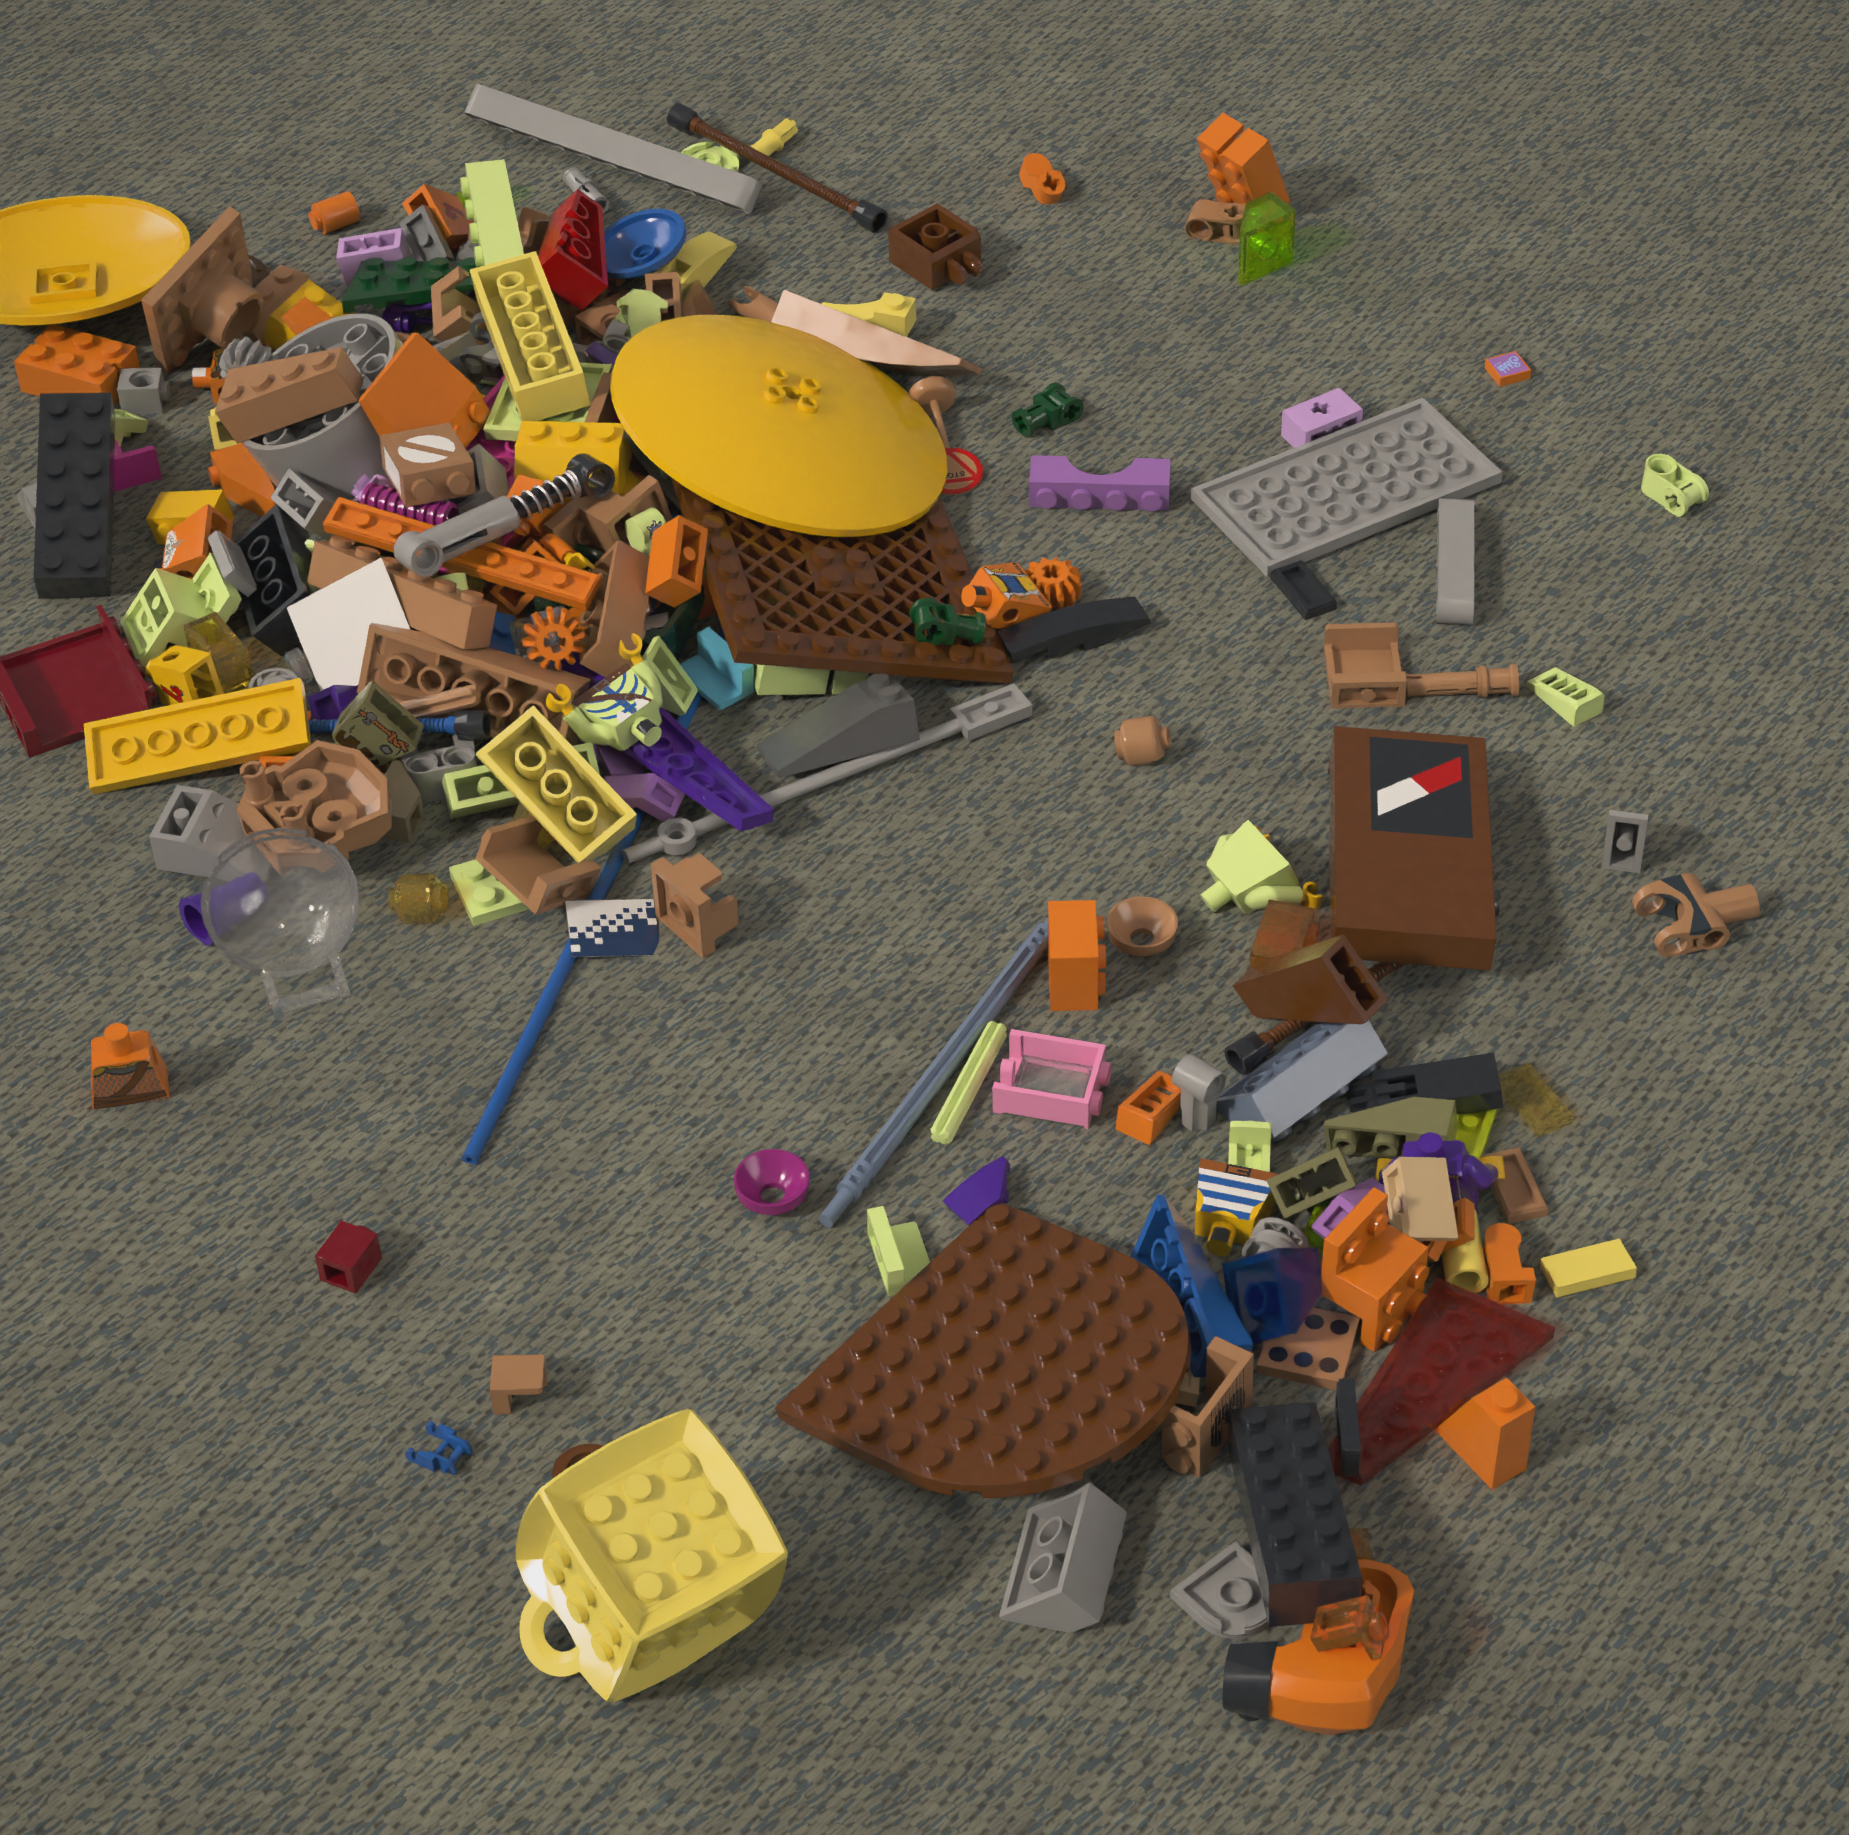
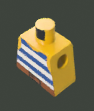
M1201 1158L1196 1201L1195 1235L1208 1237L1206 1248L1211 1254L1227 1256L1231 1251L1233 1242L1245 1245L1246 1241L1251 1237V1232L1255 1225L1261 1219L1268 1218L1276 1200L1266 1180L1278 1175L1277 1173Z

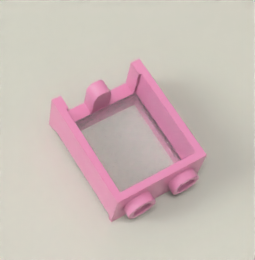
M1011 1029L1009 1034V1059H1002L1000 1083L994 1082L992 1087L993 1113H1009L1084 1126V1128L1088 1129L1092 1115L1099 1116L1101 1112L1103 1092L1099 1091L1101 1085L1108 1086L1110 1081L1112 1063L1106 1062V1045Z

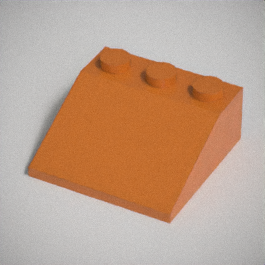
M412 333L358 400L379 436L450 423L465 449L484 426L490 414V410L477 387L419 333Z

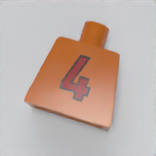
M423 184L402 203L408 216L423 204L430 207L452 253L457 251L463 242L468 241L469 223H473V220H467L465 208L457 196Z

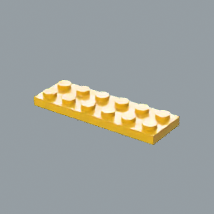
M301 678L84 723L89 788L93 794L238 765L248 761H257L260 756H280L303 751L311 745L305 688Z

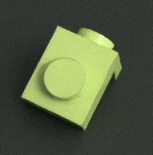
M1231 1121L1228 1164L1270 1172L1271 1123Z

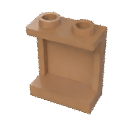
M1396 622L1327 624L1325 626L1323 650L1331 708L1405 707L1407 679L1406 672L1401 671L1398 650L1399 628Z

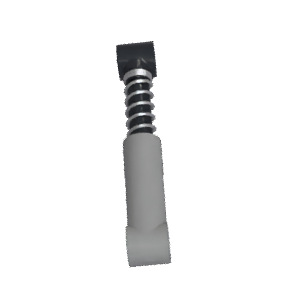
M577 454L570 460L566 471L561 476L556 475L553 481L545 480L542 486L534 485L531 491L523 490L520 496L512 495L509 499L502 495L423 532L408 531L403 533L395 542L394 556L400 564L418 576H432L440 569L442 563L518 529L520 519L522 518L531 519V514L536 512L542 514V509L547 507L552 509L555 503L563 504L566 498H582L587 495L593 498L604 497L614 486L615 473L609 465L590 454Z

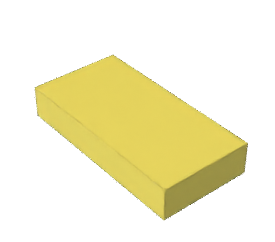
M1620 1239L1543 1257L1540 1262V1268L1556 1298L1636 1278L1637 1267Z

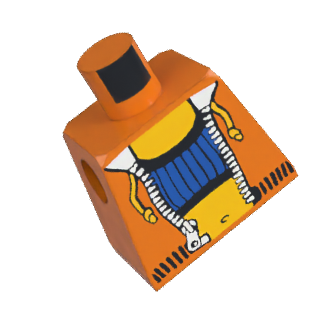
M1017 562L982 566L975 574L971 583L963 588L961 594L962 602L965 606L974 607L977 612L984 613L986 624L997 629H1005L1029 618L1048 613L1053 608Z

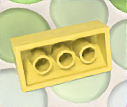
M534 705L476 753V756L577 863L607 853L635 829L637 814Z

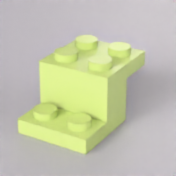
M209 553L193 579L155 568L120 623L135 658H138L142 667L146 668L151 659L165 652L168 642L207 651L212 643L219 638L222 628L230 616L237 611L242 599L237 588L223 578L214 554Z

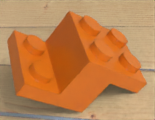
M1375 1187L1324 1239L1320 1295L1362 1319L1360 1344L1373 1352L1384 1341L1391 1343L1395 1340L1401 1330L1402 1322L1408 1315L1415 1317L1421 1311L1426 1302L1427 1296L1424 1294V1285L1429 1274V1267H1427L1428 1247L1388 1224V1195Z

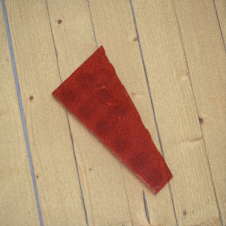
M1437 1278L1357 1402L1361 1447L1358 1477H1343L1340 1474L1337 1435L1328 1447L1334 1473L1362 1486L1436 1429L1472 1397L1488 1389L1552 1340L1555 1327Z

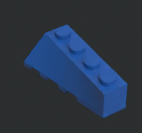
M1157 1195L1130 1257L1155 1271L1177 1296L1183 1308L1190 1334V1371L1194 1378L1206 1377L1207 1347L1215 1336L1249 1352L1252 1351L1253 1343L1189 1225L1165 1195Z

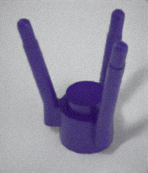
M432 302L413 305L391 303L390 306L385 308L382 319L394 331L411 333L415 328V324L433 325V318L417 317L414 313L410 312L432 309Z

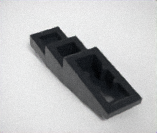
M1136 597L1098 600L1061 608L998 631V634L1012 661L1017 663L1043 650L1052 658L1080 644L1085 651L1095 649L1149 625L1151 622Z

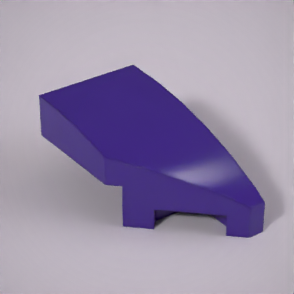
M1004 1156L990 1162L955 1188L943 1200L944 1204L969 1226L976 1219L984 1215L988 1208L1000 1203H1008L1007 1172H1010V1163Z

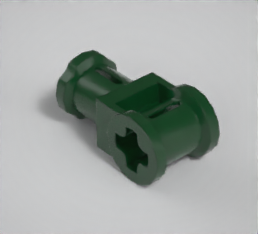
M1054 382L1049 384L1041 393L1033 396V405L1025 409L1019 408L1013 411L1012 422L1016 430L1027 438L1033 435L1035 430L1045 425L1054 430L1062 425L1066 426L1078 420L1083 413L1084 404L1078 397H1071L1067 394L1063 385Z
M932 598L919 599L910 608L909 615L912 622L916 625L915 636L918 642H929L935 646L938 644L952 645L955 638L970 640L972 644L976 645L981 644L983 641L986 626L984 613L977 612L974 615L956 613L954 605L942 604Z

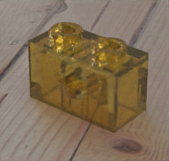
M217 612L183 625L188 648L211 654L224 694L248 687L251 678L254 677L249 651Z

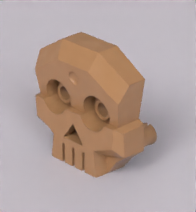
M316 740L282 766L273 764L265 769L264 765L259 761H248L240 768V776L242 777L245 791L236 810L245 837L254 847L256 846V849L264 855L270 864L272 863V866L281 875L299 864L317 866L326 871L349 859V852L375 844L392 828V797L388 780L358 749Z

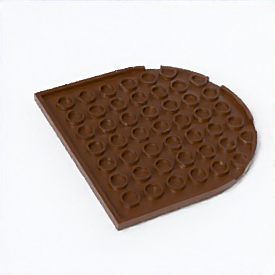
M1000 1203L988 1208L984 1215L971 1223L784 1398L775 1409L778 1418L787 1424L923 1489L946 1495H953L955 1490L981 1492L983 1498H1003L1034 1494L1084 1478L1083 1471L1107 1459L1113 1464L1138 1447L1158 1428L1170 1413L1169 1411L1172 1406L1178 1401L1180 1396L1179 1387L1185 1372H1189L1191 1361L1190 1334L1183 1308L1177 1296L1155 1271L1124 1253Z

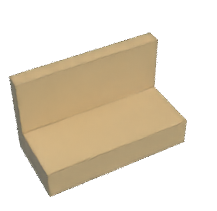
M1398 1157L1382 1171L1385 1193L1388 1195L1387 1208L1390 1226L1420 1243L1424 1240L1455 1241L1458 1239L1446 1158Z

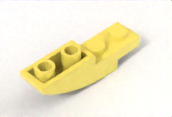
M710 231L702 233L683 244L676 257L654 273L679 272L684 302L691 285L699 280L704 288L736 250L737 245Z

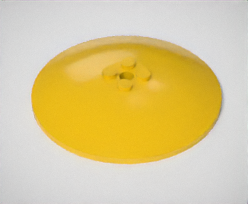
M77 195L27 202L0 210V324L51 325L76 322L108 314L140 302L191 248L190 236L185 224L173 213L162 207L141 200L117 196Z

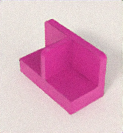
M115 440L114 492L162 479L157 452L154 446L151 445L123 453L118 441Z

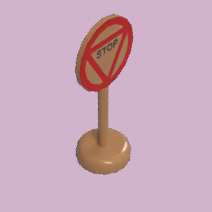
M941 376L921 379L911 387L909 395L919 403L928 415H933L935 426L945 447L948 470L946 481L940 494L960 495L970 492L982 481L983 466L979 459L970 451L950 448L941 413L949 410L955 402L956 392L954 385L949 379Z

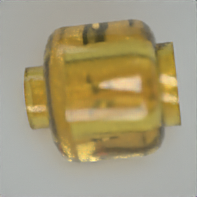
M403 874L397 879L395 887L389 890V907L391 911L396 912L397 917L402 923H434L440 918L441 913L447 911L449 903L448 889L446 884L441 883L434 874Z

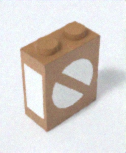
M450 423L380 435L382 467L405 507L476 494L474 462Z

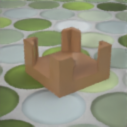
M459 266L431 286L433 336L441 342L470 332L469 328L472 318L481 312L478 302L454 289L469 277V272ZM486 323L477 324L480 329L488 331ZM474 337L478 345L485 344V342L480 341Z

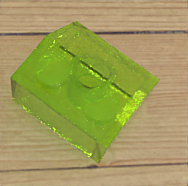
M1272 192L1245 203L1239 239L1238 283L1241 286L1293 263L1296 210Z

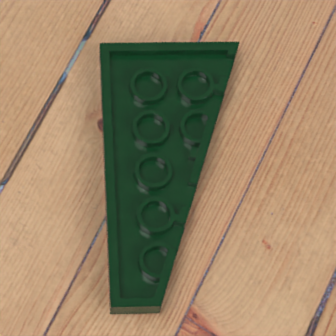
M377 257L361 261L342 300L343 314L355 312V306L372 304L373 310L386 308L387 304H391L396 300H402L407 305L432 302L431 286L457 266L469 272V277L454 289L459 292L473 291L475 289L470 269L478 268L476 267L475 257L466 258L462 261H449L443 257L433 258L430 261H416V259L410 257L401 258L397 261H384L382 258Z

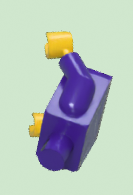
M1429 1132L1421 1135L1418 1141H1408L1403 1144L1401 1157L1446 1158L1453 1202L1466 1197L1474 1203V1209L1477 1214L1479 1190L1488 1188L1497 1179H1505L1503 1156H1487L1477 1159L1475 1156L1469 1155L1465 1144L1459 1140L1442 1141L1440 1135ZM1398 1157L1393 1159H1377L1376 1180L1383 1186L1382 1171Z

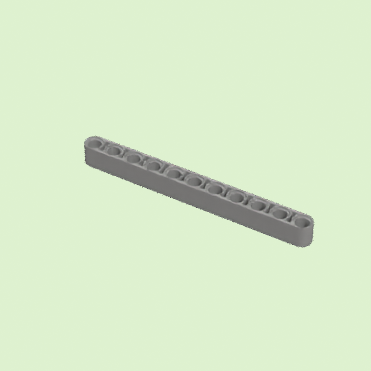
M480 84L475 85L464 112L465 115L477 121H484L486 124L500 129L510 130L512 133L526 138H534L538 142L553 147H560L564 151L579 156H586L590 160L605 165H612L616 169L631 174H638L642 178L657 183H664L668 187L683 192H690L694 196L709 201H716L720 205L744 211L749 215L752 213L763 186L761 182L747 175Z

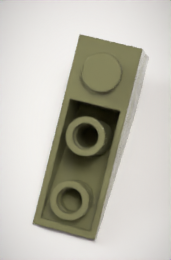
M1411 1097L1324 1121L1327 1151L1340 1146L1344 1155L1393 1159L1401 1157L1404 1143L1418 1141L1421 1135L1429 1132L1440 1135L1442 1141L1455 1140L1458 1130L1455 1100Z

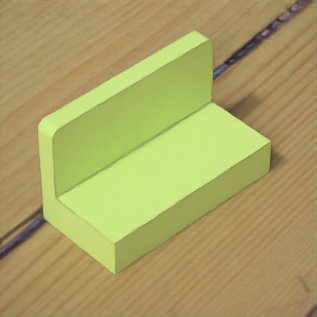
M884 1206L867 1209V1232L888 1296L896 1295L930 1263L916 1222L890 1226Z

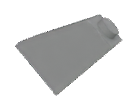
M288 469L272 494L271 499L304 529L327 540H330L331 536H337L325 532L322 524L338 496L299 473Z

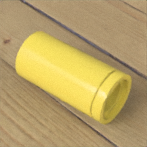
M1475 1209V1239L1441 1253L1446 1287L1453 1294L1479 1293L1486 1288L1489 1282Z

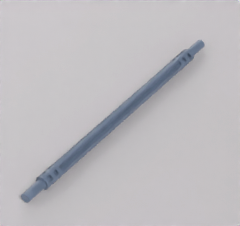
M1048 917L1043 923H1038L915 1086L863 1154L853 1164L843 1180L837 1185V1194L819 1216V1221L822 1225L831 1228L851 1201L856 1202L860 1198L861 1194L869 1186V1183L872 1182L900 1142L978 1041L986 1024L994 1020L1025 977L1047 951Z

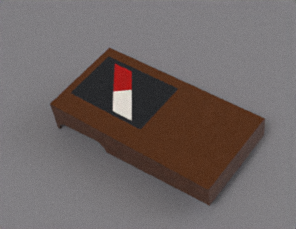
M1334 726L1328 765L1331 800L1329 830L1331 938L1344 934L1361 960L1491 971L1496 944V923L1485 738Z

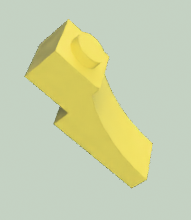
M884 292L880 300L862 304L822 303V305L905 337L908 336L916 321V298L896 293Z

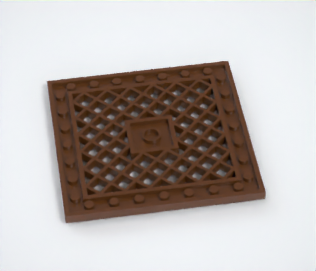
M673 479L672 484L684 518L708 529L703 574L734 663L1010 684L1014 670L996 628L986 624L983 641L978 645L972 644L970 640L955 638L952 645L938 644L934 646L929 642H918L916 639V625L912 622L909 612L912 604L919 599L932 598L942 604L954 605L956 613L969 615L977 613L974 607H967L962 602V590L971 583L974 576L940 496L926 514L905 527L869 536L832 537L789 531L743 517L702 498Z

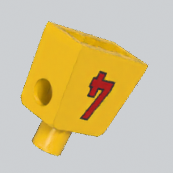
M175 645L158 657L151 659L146 665V676L154 681L160 701L166 706L224 694L211 654L208 652Z

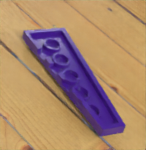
M662 707L659 708L662 719L659 725L662 732L660 739L652 746H646L638 740L626 750H622L739 831L750 830L773 822L774 809Z

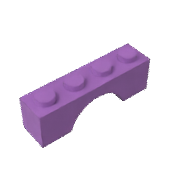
M1031 455L1029 507L1045 509L1169 511L1171 459L1135 458L1130 466L1120 472L1108 475H1094L1075 468L1066 456Z

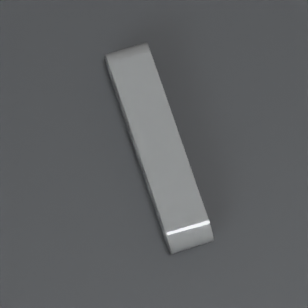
M1439 498L1437 509L1436 623L1472 625L1474 616V500Z

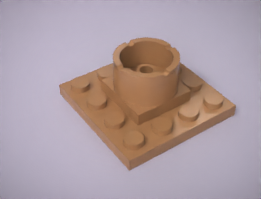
M230 206L141 299L157 367L162 368L167 373L175 366L182 365L188 356V352L197 343H202L206 338L225 350L235 338L242 340L244 336H249L262 315L264 297L260 292L252 288L253 278L241 215Z

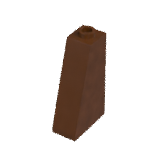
M1344 934L1255 963L1232 985L1252 1015L1257 1018L1364 1024L1388 1001V998Z

